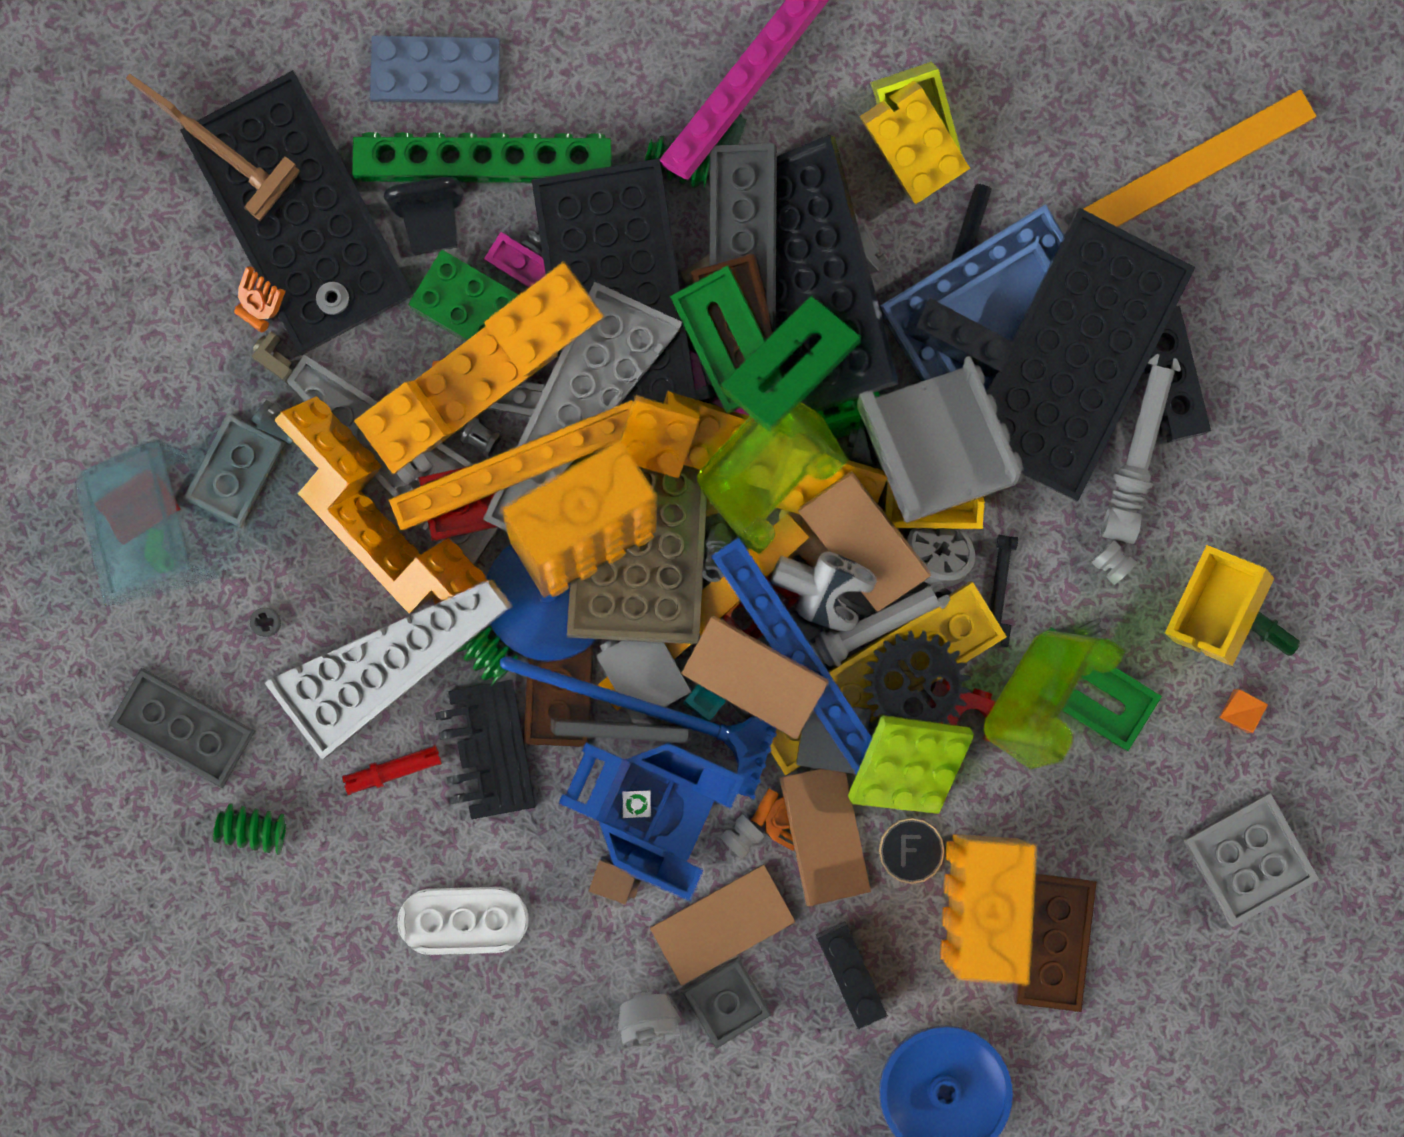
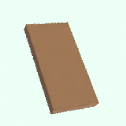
M852 471L798 509L800 515L829 552L851 559L875 575L877 583L873 591L862 593L877 612L931 576L929 569Z
M714 615L711 617L681 675L795 739L798 738L829 682L828 679Z
M815 769L780 777L806 905L814 906L871 892L854 809L848 797L850 791L846 772Z
M763 864L651 926L650 930L682 986L795 923V920Z

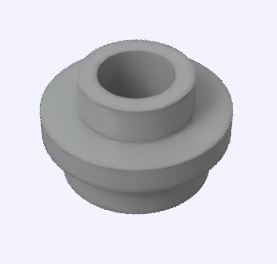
M328 282L323 284L317 291L316 302L323 312L336 315L343 312L348 306L349 294L340 283ZM332 292L337 293V300L334 303H328L327 295Z

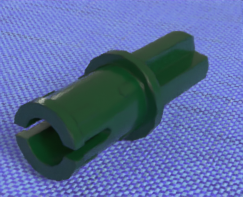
M1258 612L1251 630L1261 636L1260 640L1262 642L1266 640L1287 656H1292L1298 650L1300 641L1277 625L1278 621L1276 619L1272 621L1261 612Z

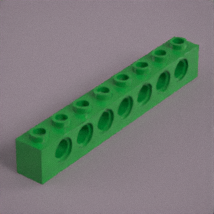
M375 132L362 133V137H353L352 175L357 182H414L437 177H454L460 183H532V179L612 166L611 138H605V135L598 133L587 134L586 138H573V135L568 133L555 134L554 138H541V135L537 133L522 134V138H509V135L505 133H492L490 138L477 137V134L460 133L458 137H445V134L427 133L426 137H413V134L405 132L395 133L394 137H381V134ZM385 151L395 152L394 159L389 163L379 161L381 154ZM456 151L460 154L456 162L449 164L443 161L447 152ZM488 151L492 156L487 163L480 164L475 161L478 153ZM514 151L524 154L522 161L517 164L507 161L508 155ZM550 151L556 155L555 160L550 164H543L539 161L540 155L544 152ZM415 152H427L425 161L422 163L412 162L411 158ZM576 152H584L588 155V159L582 164L573 163L571 157Z

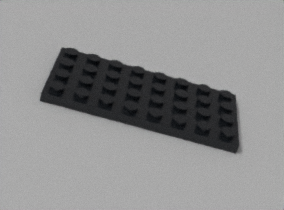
M294 70L197 120L199 124L256 168L261 167L268 174L273 172L284 157L291 160L296 165L295 167L300 170L299 174L261 221L251 215L245 208V205L257 192V189L248 182L249 179L189 133L185 127L180 129L246 256L255 269L254 271L258 273V278L264 277L263 288L265 282L270 281L271 285L268 295L272 286L285 291L277 314L301 356L413 297L414 294ZM328 282L340 283L349 294L348 306L343 312L336 315L323 312L316 302L317 291L323 284ZM329 293L327 295V302L334 303L338 298L337 293Z
M830 134L777 156L775 331L812 296L861 338L860 343L779 423L781 425L859 398L861 393L876 392L898 384L835 137ZM811 334L782 363L784 376L821 341L822 337L820 334Z
M660 159L531 180L546 275L560 264L566 263L588 295L594 282L681 321L670 298L671 295L680 291ZM682 325L680 331L619 405L631 400L634 402L635 396L663 404L667 391L697 400L687 331L684 325ZM561 349L559 352H557L559 356H560V354H561V352H562L563 349Z
M1081 208L1077 209L1011 340L1014 342V345L1002 372L993 376L986 390V394H991L997 406V413L995 414L999 423H1004L1010 437L1008 444L1012 453L1016 452L1020 457L1023 467L1021 474L1074 501H1079L1196 268Z

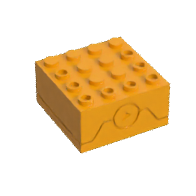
M621 440L502 508L510 544L544 598L550 594L552 597L562 594L569 588L568 584L576 578H580V580L589 578L597 572L598 569L596 567L605 561H608L609 564L618 561L626 554L625 550L635 544L637 547L645 545L654 538L653 534L656 532V496L629 453H627Z
M953 834L952 841L946 842L945 857L946 861L951 863L950 874L944 875V893L949 896L948 907H943L942 926H945V929H947L946 940L941 939L940 959H943L945 965L959 980L1028 984L1036 845L1018 838Z

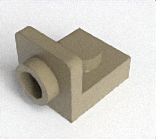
M271 331L267 336L263 335L258 339L253 347L254 354L251 357L287 383V379L293 372L289 368L292 363L277 351L273 356L270 355L281 341Z

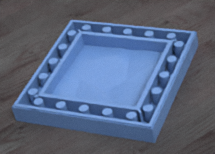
M1046 204L879 306L884 321L921 382L963 368V364L904 333L916 304L929 297L1008 340H1012L1064 237L1063 232ZM994 375L984 376L983 387L985 391Z

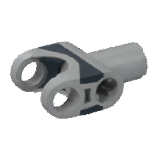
M823 552L815 568L780 556L770 583L801 595L796 611L804 619L824 627L851 631L859 620L858 616L854 611L847 608V605L842 603L838 596L848 591L871 592L877 583V579L870 570L853 560L832 552Z

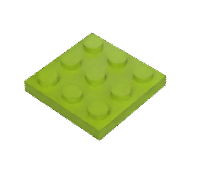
M881 716L848 794L851 803L939 814L974 737L971 728Z

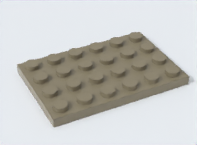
M599 450L590 455L580 458L579 463L585 461L586 459L592 457L593 455L597 454L602 450ZM683 465L679 478L637 466L656 496V532L653 534L654 538L643 546L637 547L635 544L625 550L626 554L614 563L609 564L608 561H605L596 567L598 569L597 572L585 580L576 578L571 581L567 637L697 644L700 635L708 472Z

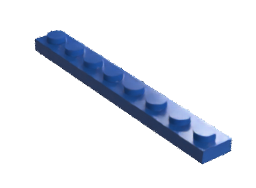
M739 537L712 554L711 557L771 647L829 680L813 710L857 774L872 737Z

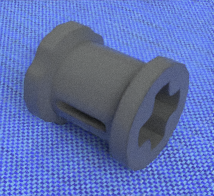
M474 418L463 431L460 442L472 444L482 450L483 455L488 458L501 440L502 433L500 431L493 432L480 424L478 418Z

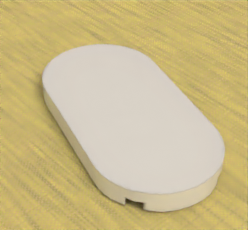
M496 886L428 888L417 891L405 901L399 910L397 924L399 934L404 942L421 954L501 953L511 949L520 942L527 931L529 916L527 907L522 899L508 888Z

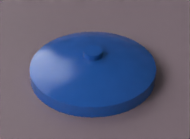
M511 544L498 555L486 579L494 581L512 606L490 625L500 640L512 651L537 661H561L584 652L598 640L567 637L570 583L568 584L569 588L562 594L552 597L550 594L544 598Z
M934 1026L913 1033L893 1050L882 1071L879 1098L884 1118L895 1137H998L1003 1131L1011 1112L1013 1091L1006 1064L988 1041L964 1028Z

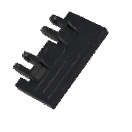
M513 680L496 682L493 686L490 683L448 691L450 705L465 703L466 707L435 712L436 720L440 719L441 721L455 716L466 715L468 727L443 730L439 732V738L442 740L471 734V739L458 741L457 744L462 769L476 766L477 771L446 777L447 783L452 785L477 779L479 792L459 793L450 797L451 804L482 799L483 803L469 806L471 820L536 807Z

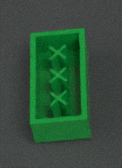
M441 249L408 305L415 313L466 342L486 327L484 324L486 320L517 298L519 294Z

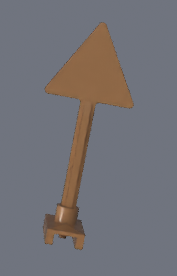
M129 74L126 77L131 84L185 127L189 133L249 179L248 182L257 189V192L245 205V208L259 221L263 219L299 174L300 170L287 157L281 160L271 174H268L261 167L256 168L196 120L183 115L174 104L133 75Z

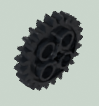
M909 631L908 640L903 641L899 634H896V644L894 646L885 640L884 646L887 651L885 653L878 650L874 651L879 661L877 663L867 662V665L874 669L873 674H865L863 677L872 681V685L863 690L874 695L867 702V705L877 704L879 707L873 714L874 717L884 713L888 717L933 723L942 722L950 725L947 718L949 715L959 718L960 715L955 709L956 705H967L960 698V694L970 693V689L962 686V682L969 680L970 676L960 674V670L965 668L967 663H956L955 661L960 651L950 654L947 651L951 644L950 641L940 646L938 645L939 635L936 634L931 641H928L926 631H922L919 639H915L913 632ZM923 651L928 654L930 663L926 669L917 670L912 667L910 659L914 652ZM902 659L915 677L923 676L926 679L923 687L936 703L935 708L929 706L917 689L912 692L909 690L908 686L911 684V681L898 665V660ZM890 671H897L903 677V684L897 690L889 689L884 683L885 675ZM938 677L945 678L950 684L949 692L944 696H936L930 689L931 682ZM911 697H916L923 703V711L917 716H910L904 710L905 701Z

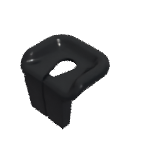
M437 177L398 184L385 190L384 199L390 209L397 216L404 218L413 255L441 251V249L458 248L455 209L459 207L464 197V190L458 179L454 177ZM432 196L430 202L425 203L424 201L417 199L420 197Z

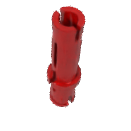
M432 745V747L378 765L376 762L371 763L369 768L343 775L342 780L343 783H346L344 787L349 796L352 793L373 786L377 788L383 787L385 782L441 765L442 761L439 757L437 746Z

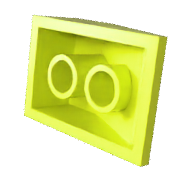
M932 62L871 82L876 103L879 104L884 100L893 111L897 110L898 107L889 96L912 81L918 83L961 152L940 72Z

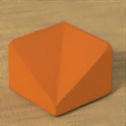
M1234 689L1219 718L1247 733H1253L1268 704L1240 689Z

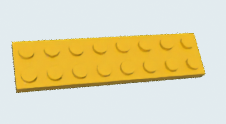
M972 581L949 594L950 601L945 608L942 609L940 606L888 632L842 661L840 666H834L828 670L851 706L872 710L870 723L880 717H874L873 715L879 707L877 704L867 705V702L874 695L873 693L864 692L863 689L871 686L872 681L863 677L865 674H873L874 669L869 667L867 662L877 663L879 661L874 651L878 650L882 653L887 651L884 646L885 640L894 646L896 644V634H899L903 641L908 640L909 631L913 632L915 639H919L922 631H926L928 641H931L938 634V645L942 646L950 641L951 644L947 651L950 654L960 651L955 661L956 663H964L1007 637ZM917 651L912 654L910 663L913 668L924 670L929 666L930 658L926 652ZM902 659L898 660V665L911 681V684L908 686L911 692L915 689L919 692L924 689L923 683L926 679L923 676L915 677ZM890 671L885 675L884 683L889 689L897 690L903 684V677L897 671ZM938 677V678L934 679V680L931 682V684H933L934 682L938 681V680L941 679L942 677ZM776 729V737L773 738L771 744V754L786 776L800 767L796 764L801 732L798 738L795 739Z

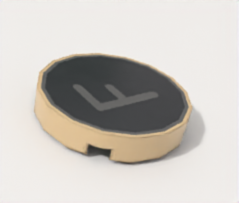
M915 818L898 820L892 824L882 835L879 845L880 861L887 873L900 882L910 884L924 882L935 875L942 865L945 852L942 838L937 830L924 820Z

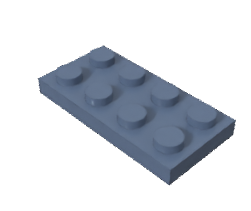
M372 36L370 100L381 102L499 104L500 39Z

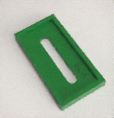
M727 265L671 295L670 298L725 412L730 414L741 407L721 391V384L736 371V368L709 315L708 306L711 303L719 305L745 361L766 340L731 268ZM779 367L758 387L760 392L768 393L772 391L774 386L783 378Z
M811 296L721 384V391L766 430L771 432L860 343L861 337ZM818 333L821 335V341L774 386L772 391L768 393L760 392L758 387L811 334Z
M1052 627L1049 628L1016 683L1125 751H1129L1162 697ZM1055 663L1061 664L1124 705V712L1120 715L1115 714L1053 675L1051 673V666Z

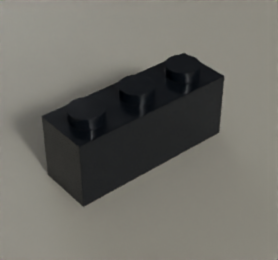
M930 297L916 304L904 330V333L961 364H964L965 358L970 356L974 366L978 365L986 377L1002 372L1014 345V342Z
M844 921L815 934L857 1029L859 1030L887 1017L886 1010L846 922Z

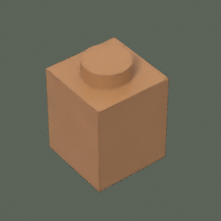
M600 859L588 892L626 905L628 897L635 899L641 880L635 879L634 876L614 866L612 862Z

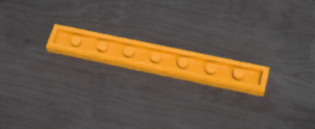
M1300 89L1083 208V210L1119 227L1314 120L1317 116Z
M633 400L389 499L400 530H406L609 447L621 440Z
M787 513L750 546L747 551L766 577L774 570L780 556L788 558L810 536ZM724 575L720 581L711 582L702 590L699 637L703 634L713 615L720 619L740 601ZM665 643L674 660L691 645ZM608 676L597 685L615 691ZM612 704V706L617 711L621 708L620 706Z

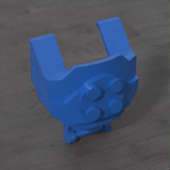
M585 742L582 749L584 755L566 795L562 794L559 804L599 822L614 866L634 877L690 901L703 873V869L686 860H689L714 801L731 808L744 777L671 743L623 759ZM597 758L604 761L605 764L589 800L585 804L579 801L578 798ZM650 790L651 817L623 818V792Z

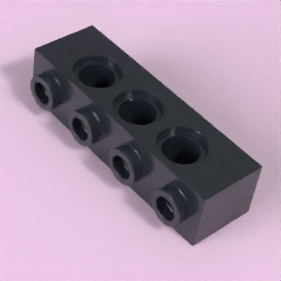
M1179 305L1176 306L1161 337L1169 342V351L1162 352L1155 347L1151 357L1155 354L1160 355L1157 366L1171 368L1173 358H1176L1181 367L1180 371L1175 370L1177 381L1176 383H1171L1159 427V433L1161 437L1166 436L1167 443L1205 435L1211 431ZM1152 364L1146 365L1144 369L1145 374H1150ZM1173 399H1179L1183 402L1185 411L1182 415L1176 414L1172 410L1171 402Z

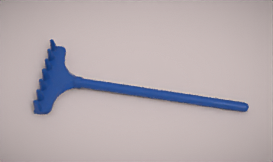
M510 657L501 658L499 664L504 670L717 737L716 739L723 741L733 751L737 761V774L744 777L738 794L755 799V791L757 785L761 782L760 776L763 768L766 767L765 761L768 753L771 752V744L773 738L776 737L777 729L758 717L752 716L739 724L719 725Z

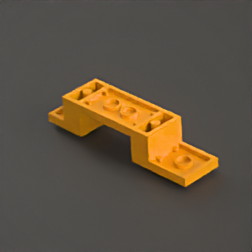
M562 263L484 322L486 327L417 379L404 382L355 419L354 422L392 474H395L421 454L432 451L559 356L557 352L603 319L604 315L567 264Z
M667 391L663 404L635 396L621 437L622 444L636 466L679 478L683 465L763 488L771 491L773 507L799 515L798 509L851 471L877 503L887 480L883 470L825 453L823 439L781 425H777L769 432L751 416L735 411L728 414L722 407Z
M315 396L282 411L274 421L319 468L298 495L409 614L433 599L432 597L438 596L441 601H444L488 581L485 574L475 567L463 554L462 549L449 538L420 555L417 548L410 544L397 530V527L375 507L374 502L362 493L363 488L382 466L375 459L373 453L366 449L354 437L352 431L342 424L331 412L330 407L325 402Z

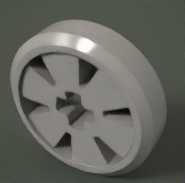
M912 528L906 538L908 544L931 572V576L924 580L928 584L942 582L944 587L957 585L967 577L973 568L975 549L970 538L962 529ZM940 550L944 554L938 556L935 552Z

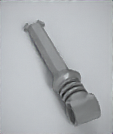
M1155 354L1147 363L1152 364L1129 454L1126 464L1119 469V473H1114L1115 486L1119 488L1113 491V494L1117 495L1116 498L1111 499L1114 506H1108L1101 529V537L1132 545L1136 542L1141 526L1142 514L1138 512V509H1143L1140 501L1144 502L1145 497H1142V493L1147 494V490L1152 488L1154 484L1150 482L1151 474L1148 468L1174 371L1181 370L1176 358H1173L1171 369L1157 366L1159 354Z
M942 582L930 584L931 586L857 622L855 628L851 631L837 632L830 630L826 632L825 629H822L819 635L815 637V643L812 640L808 642L824 666L827 664L829 667L832 665L838 667L841 665V661L847 658L849 651L940 606L942 609L945 608L950 598L947 594L937 599L935 592L945 588Z

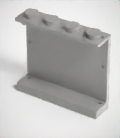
M970 356L965 358L963 368L876 398L873 391L859 394L857 408L905 523L1016 485L1023 470L1019 455L1016 452L1012 453L1008 444L1010 437L1005 424H1000L997 419L995 400L991 394H986L983 387V373L978 365L974 366Z

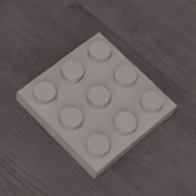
M1271 793L1262 795L1183 839L1232 927L1239 925L1319 880Z

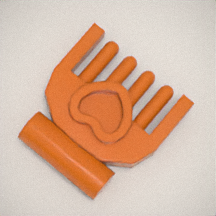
M250 266L245 268L238 288V298L241 303L236 306L234 313L263 333L269 327V323L265 319L273 318L277 314L285 291L272 286L268 295L271 283L266 281L262 290L261 288L264 283V277L262 276L259 277L256 288L253 290L258 273L254 272L255 269Z
M768 788L751 821L761 827L765 824V833L773 841L794 851V845L779 837V835H782L793 842L792 835L783 830H790L784 796L777 799L780 794Z

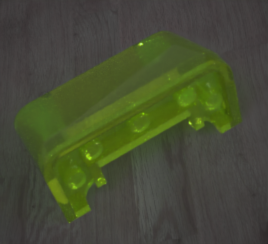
M800 402L771 432L749 416L700 470L697 482L702 493L749 549L761 554L775 536L774 528L766 520V517L807 474L819 480L830 478L848 460L822 415Z
M1045 631L1036 635L985 720L984 732L986 737L1030 770L1062 762L1073 743V734L1070 728L1058 719L1067 700L1082 675L1091 674L1093 669L1098 672H1109L1115 669L1126 651L1113 641L1105 638L1059 631Z

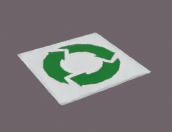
M650 790L623 792V818L651 817Z

